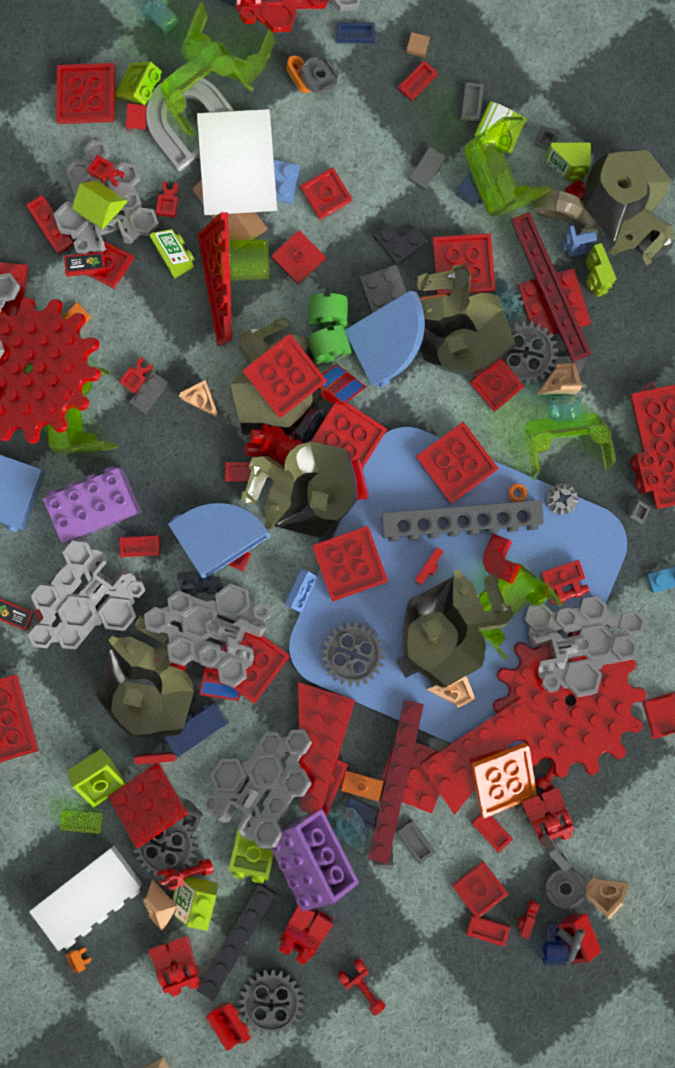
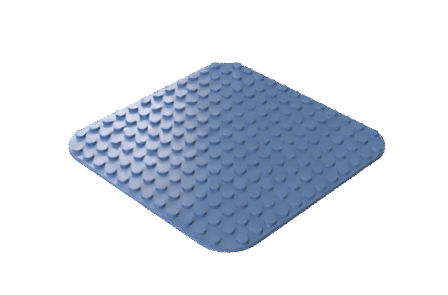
M400 427L390 430L383 435L362 470L369 497L368 499L357 500L348 514L340 520L333 536L335 538L369 526L388 582L332 602L321 569L319 568L316 575L318 579L291 633L289 651L295 668L308 681L344 697L354 699L355 702L394 719H400L404 700L424 704L419 729L452 743L497 713L493 709V702L496 699L506 697L508 694V687L505 683L498 680L497 671L500 668L514 669L518 666L519 658L514 653V645L518 642H524L529 647L536 648L530 643L528 636L530 628L524 623L528 607L544 603L552 612H557L559 609L578 608L581 606L583 598L598 596L606 604L626 556L627 537L623 525L613 513L578 497V503L572 512L565 515L552 512L546 502L547 493L552 485L496 461H493L499 468L496 472L450 505L416 459L418 454L439 440L440 437L418 428ZM516 483L524 485L527 489V498L523 502L542 500L544 524L539 526L537 530H527L526 527H519V531L507 532L506 528L499 529V533L489 534L487 530L479 531L477 535H467V532H459L460 536L448 537V534L445 533L440 534L439 538H428V535H421L420 539L416 540L400 537V541L388 542V538L383 536L382 513L514 503L508 498L507 492L509 487ZM514 491V495L516 497H520V491ZM560 493V497L555 501V503L563 502V504H566L565 500L568 499V497L570 496H563L562 493ZM521 511L518 512L517 519L525 522L526 514ZM499 513L497 515L498 522L504 524L507 520L506 515ZM478 515L477 521L480 525H486L487 518L484 515ZM463 516L458 517V525L465 527L467 519ZM445 518L438 519L437 524L440 528L448 526ZM426 520L418 521L419 529L426 530L428 528ZM405 521L398 523L400 531L405 532L408 530L409 526ZM492 534H496L512 541L505 559L521 566L513 584L498 579V587L506 606H511L514 617L504 628L481 631L486 642L485 659L482 668L466 676L475 700L458 708L449 701L426 690L432 686L428 678L420 672L407 678L404 677L396 660L405 656L403 653L402 632L406 608L410 599L453 577L454 570L460 569V572L474 584L483 610L490 611L492 607L484 586V578L490 574L484 568L483 555ZM438 547L444 551L436 563L438 568L433 575L429 574L422 585H419L414 580L435 548ZM579 560L586 579L578 582L580 586L587 584L589 592L584 593L582 597H573L567 599L562 604L558 602L552 605L549 597L556 595L555 590L546 591L540 573ZM572 584L562 586L563 592L573 589ZM347 622L350 623L351 627H354L355 622H357L358 628L365 624L366 631L372 627L371 634H379L376 641L383 640L379 648H385L384 651L380 652V655L385 656V659L379 660L384 666H377L376 668L380 673H372L374 680L367 677V684L360 680L358 687L355 681L352 682L351 687H349L346 680L341 685V678L334 681L335 674L328 675L330 668H323L327 661L321 660L322 657L326 656L321 650L327 649L323 642L330 641L326 635L333 636L332 629L340 631V624L343 628H346ZM562 630L557 631L563 638H567L570 634L564 633ZM349 635L344 636L341 640L342 645L350 647L353 644L352 637ZM363 643L360 646V651L363 654L371 652L372 647L369 643ZM336 647V650L349 654V659L351 660L357 657L367 662L370 661L369 658L357 654V649L353 648L352 651ZM338 654L335 656L334 662L341 666L345 664L346 657ZM358 661L354 663L353 670L360 673L364 670L365 666L362 662ZM518 740L514 743H511L507 749H510L525 742Z

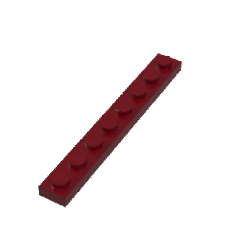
M530 212L512 218L510 222L571 362L574 363L590 356V349Z
M408 700L403 702L368 855L370 860L388 864L424 704Z

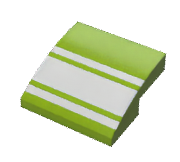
M490 101L474 137L487 145L492 143L505 153L510 154L527 119L509 108Z

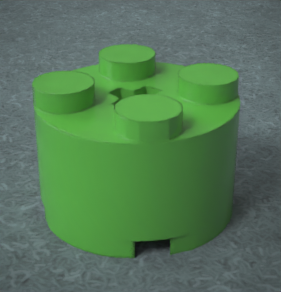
M324 293L314 294L309 297L308 326H320L328 330H334L333 326L336 325L347 327V297L330 293V297H324Z
M343 325L333 326L334 330H328L327 328L309 335V338H306L315 364L321 362L326 364L335 361V356L340 355L343 357L352 353Z

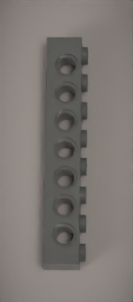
M542 500L382 513L383 536L388 538V542L400 541V537L416 540L420 539L421 535H428V538H439L440 534L445 533L448 534V537L460 536L459 532H467V535H477L482 530H487L488 534L499 533V529L506 528L507 532L519 531V527H526L527 530H537L539 526L544 524ZM521 511L526 514L525 522L517 519L518 512ZM499 513L506 515L507 520L504 524L497 520ZM478 515H484L487 518L486 525L478 523ZM463 516L467 519L465 527L458 525V517ZM439 518L447 520L448 526L446 528L438 526L437 521ZM419 520L427 521L428 528L426 530L418 528L417 523ZM400 521H405L408 524L409 528L407 531L402 532L398 529Z

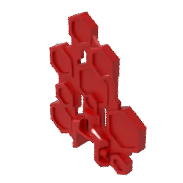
M236 0L235 8L240 13L239 18L245 24H254L257 19L271 32H290L296 16V9H325L328 0Z

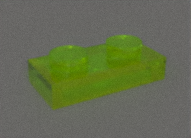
M63 809L60 830L100 834L102 832L103 812Z

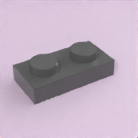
M152 371L129 403L146 415L169 383Z

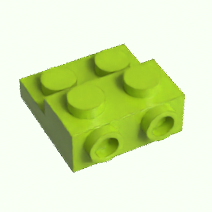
M130 62L115 91V98L122 101H130L133 104L145 105L151 98L152 90L158 84L162 71L152 62Z
M600 243L592 248L586 259L587 268L592 270L587 276L586 285L589 291L592 290L593 294H596L597 297L608 293V289L612 288V284L616 281V276L604 247Z
M237 831L229 873H232L234 878L244 879V876L252 877L253 882L264 883V880L268 881L274 854L270 848L258 847L255 840H248Z

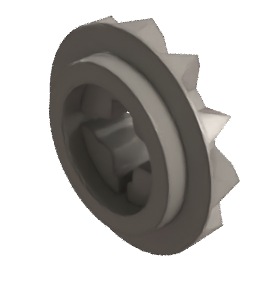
M565 483L552 486L546 496L549 509L559 515L572 512L578 503L577 492L572 486ZM560 493H562L563 496H570L568 497V499L565 500L566 504H563V502L555 503V501L560 497Z

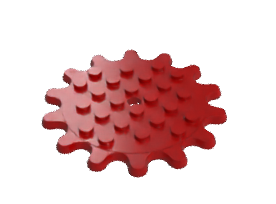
M25 297L21 300L20 310L13 316L9 315L7 310L1 309L0 340L5 351L0 357L1 441H8L14 431L22 429L26 441L30 444H35L40 438V430L43 426L51 425L56 432L63 433L68 426L65 419L66 412L70 408L84 411L89 407L90 401L84 396L82 388L87 382H96L101 377L100 369L90 366L87 361L89 355L98 350L100 342L95 337L83 339L80 336V330L86 323L85 315L75 313L71 317L64 319L61 315L63 302L59 299H51L42 311L37 310L35 300L31 297ZM26 365H33L30 373H26Z
M580 631L570 632L568 637L579 636ZM524 642L516 643L514 645V653L519 658V664L514 669L500 668L497 671V678L507 685L508 694L504 698L496 699L493 702V709L495 712H499L520 697L523 699L533 715L511 743L521 740L529 746L532 766L537 765L542 758H549L554 765V774L557 777L563 778L568 774L570 765L575 762L581 763L589 775H595L600 769L598 758L601 754L609 753L616 759H622L626 755V749L620 741L621 735L626 731L638 733L643 728L642 721L631 713L632 705L645 700L647 695L644 688L633 687L628 683V675L635 670L636 661L633 659L602 665V668L599 669L602 676L596 694L576 697L568 688L564 689L561 685L558 691L548 693L541 686L543 680L539 677L537 669L541 661L553 659L549 644L531 648ZM585 656L569 658L567 663L587 658ZM570 694L575 697L576 701L572 706H568L565 703L566 696Z

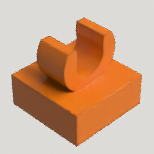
M81 948L78 951L71 950L64 954L73 973H80L85 970L84 964H88L91 961V958H86L85 960L81 958L82 953L87 951L86 948Z

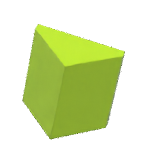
M99 181L83 182L79 184L72 209L103 230L125 206L127 200Z

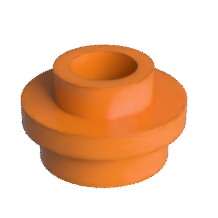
M519 483L511 485L507 492L508 498L512 502H523L528 494L526 487ZM515 490L520 491V497L514 495Z

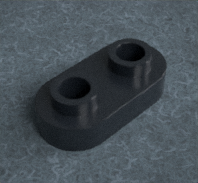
M312 406L306 411L305 417L295 429L296 440L307 443L312 439L324 419L325 412L323 409Z

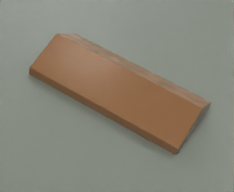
M201 180L192 190L204 205ZM256 212L228 214L229 241L236 251L268 230Z

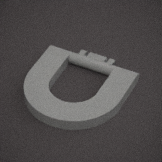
M190 74L175 75L161 82L152 92L146 110L148 129L152 138L179 173L200 158V146L189 152L167 120L170 106L181 98H192L200 102L208 113L234 111L212 83L202 77Z

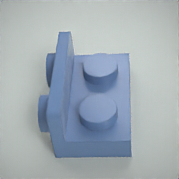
M574 225L569 226L563 240H561L562 251L566 252L567 257L590 253L597 241L596 232L589 233L586 231L576 236Z
M301 569L295 578L291 591L287 595L285 605L302 612L318 576Z

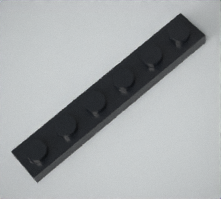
M260 883L257 885L201 980L199 987L196 989L197 992L214 1001L274 899L275 892Z

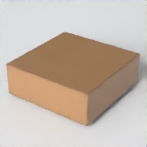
M411 32L406 53L425 58L430 37Z

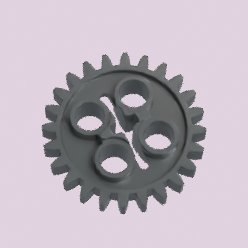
M523 321L522 327L515 323V329L510 328L513 339L521 337L524 339V343L522 346H514L512 349L521 352L529 349L530 353L543 354L544 357L528 355L527 358H524V355L521 353L508 352L502 359L522 383L526 380L527 384L530 385L533 379L537 384L538 377L545 380L544 373L551 374L548 369L549 367H556L552 360H558V357L553 355V353L559 352L557 348H553L557 341H550L554 335H546L548 328L541 331L540 323L536 328L533 321H531L529 326ZM537 340L544 343L543 348L540 350L533 349V343ZM517 356L520 358L518 366L510 365L509 361L512 357ZM532 360L540 362L539 367L535 370L529 368V363Z
M347 622L346 628H343L340 624V631L332 629L334 635H326L330 641L323 642L327 649L321 650L322 653L326 654L321 660L327 661L323 668H330L328 675L334 673V681L341 678V685L346 680L349 687H351L354 681L357 687L360 684V680L367 684V677L374 680L372 673H380L376 668L377 666L383 667L384 665L379 660L385 659V656L380 655V652L384 651L385 648H379L383 640L376 641L379 634L372 635V627L366 631L365 624L358 628L357 622H355L354 627H351L350 623ZM346 635L351 636L353 639V644L350 647L342 645L341 640ZM363 643H369L372 647L371 652L363 654L360 651V646ZM336 647L352 651L353 648L357 649V654L369 658L370 661L367 662L357 657L351 660L349 659V654L336 650ZM338 654L346 657L345 664L341 666L334 662V658ZM358 661L362 662L365 666L364 670L360 673L353 670L354 663Z
M183 817L164 830V836L157 835L153 838L154 842L150 840L134 850L135 853H140L136 860H143L140 867L148 866L147 873L154 870V877H156V873L161 869L167 870L166 868L170 867L177 871L188 869V865L194 863L192 858H195L198 854L193 850L199 848V845L194 844V842L199 838L192 835L196 829H189L192 823H184L186 817ZM175 834L182 837V843H178L175 840ZM165 841L167 842V846H169L167 849L165 848V844L163 843ZM151 846L157 849V855L150 853L149 849ZM168 854H174L176 862L170 861Z
M275 967L272 968L271 973L268 972L267 968H264V974L256 971V978L250 975V983L244 982L243 986L246 989H241L240 994L244 996L240 997L238 1001L243 1004L239 1007V1011L245 1012L242 1015V1019L248 1018L247 1027L252 1024L254 1025L253 1032L258 1028L261 1029L260 1036L265 1031L268 1032V1037H271L272 1032H275L276 1036L279 1037L280 1030L287 1034V1026L293 1029V1021L299 1023L300 1018L298 1015L303 1014V1010L299 1008L304 1006V1001L300 1000L304 998V993L299 992L301 985L295 986L297 978L290 980V972L284 976L283 969L279 973H276ZM263 987L267 990V993L261 995L257 992V989ZM283 988L288 993L285 996H280L277 990ZM270 999H273L274 1001L273 1006L270 1005ZM262 1008L266 1011V1014L258 1015L256 1010ZM282 1009L287 1014L280 1017L276 1014V1011Z

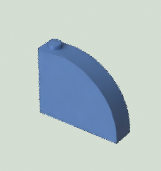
M408 291L345 330L372 386H380L381 388L388 385L390 379L400 374L409 366L420 349L425 322L422 304L417 292Z
M0 455V522L7 525L6 529L17 532L18 529L24 530L46 472Z
M224 503L198 506L183 515L175 516L171 520L172 522L168 524L202 578H208L271 537L262 522L253 514L238 506Z

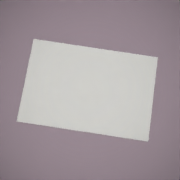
M270 109L197 113L204 215H216L220 212L233 214L277 211Z

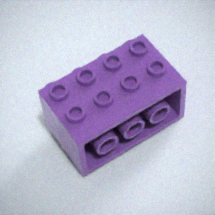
M111 466L103 470L104 474H92L84 478L85 482L75 481L66 485L67 489L63 491L62 489H56L47 493L48 497L43 498V501L62 544L69 543L72 539L81 538L141 513L123 469Z
M322 809L295 818L281 827L283 835L276 847L270 849L302 912L332 904L359 884Z

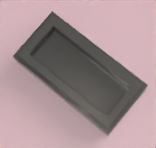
M465 82L460 121L480 123L484 84Z
M429 147L410 176L409 181L426 190L446 156Z
M412 819L396 830L419 865L436 853Z
M547 834L541 837L548 854L564 872L570 869L564 853Z

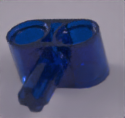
M546 923L547 942L542 946V950H544L543 964L565 965L568 961L567 943L559 941L557 923Z

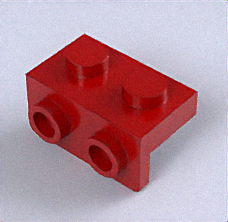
M656 450L641 452L631 456L630 467L632 471H635L637 478L634 480L636 490L640 491V494L665 487Z
M230 1003L219 1004L206 1015V1020L226 1051L231 1050L236 1044L246 1043L251 1039L248 1033L249 1029L239 1019L238 1011L234 1005Z

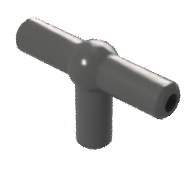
M581 928L577 929L574 938L564 929L558 931V936L570 945L566 956L568 961H574L577 951L581 948V941L585 934V931Z

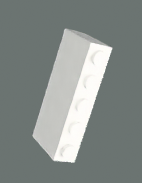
M112 846L36 905L30 913L56 949L59 951L65 947L67 950L76 942L75 938L80 934L82 937L92 930L91 926L95 922L98 924L102 923L109 917L107 915L108 912L112 909L117 911L125 904L123 901L126 898L130 897L132 899L141 892L139 888L143 883L117 848Z

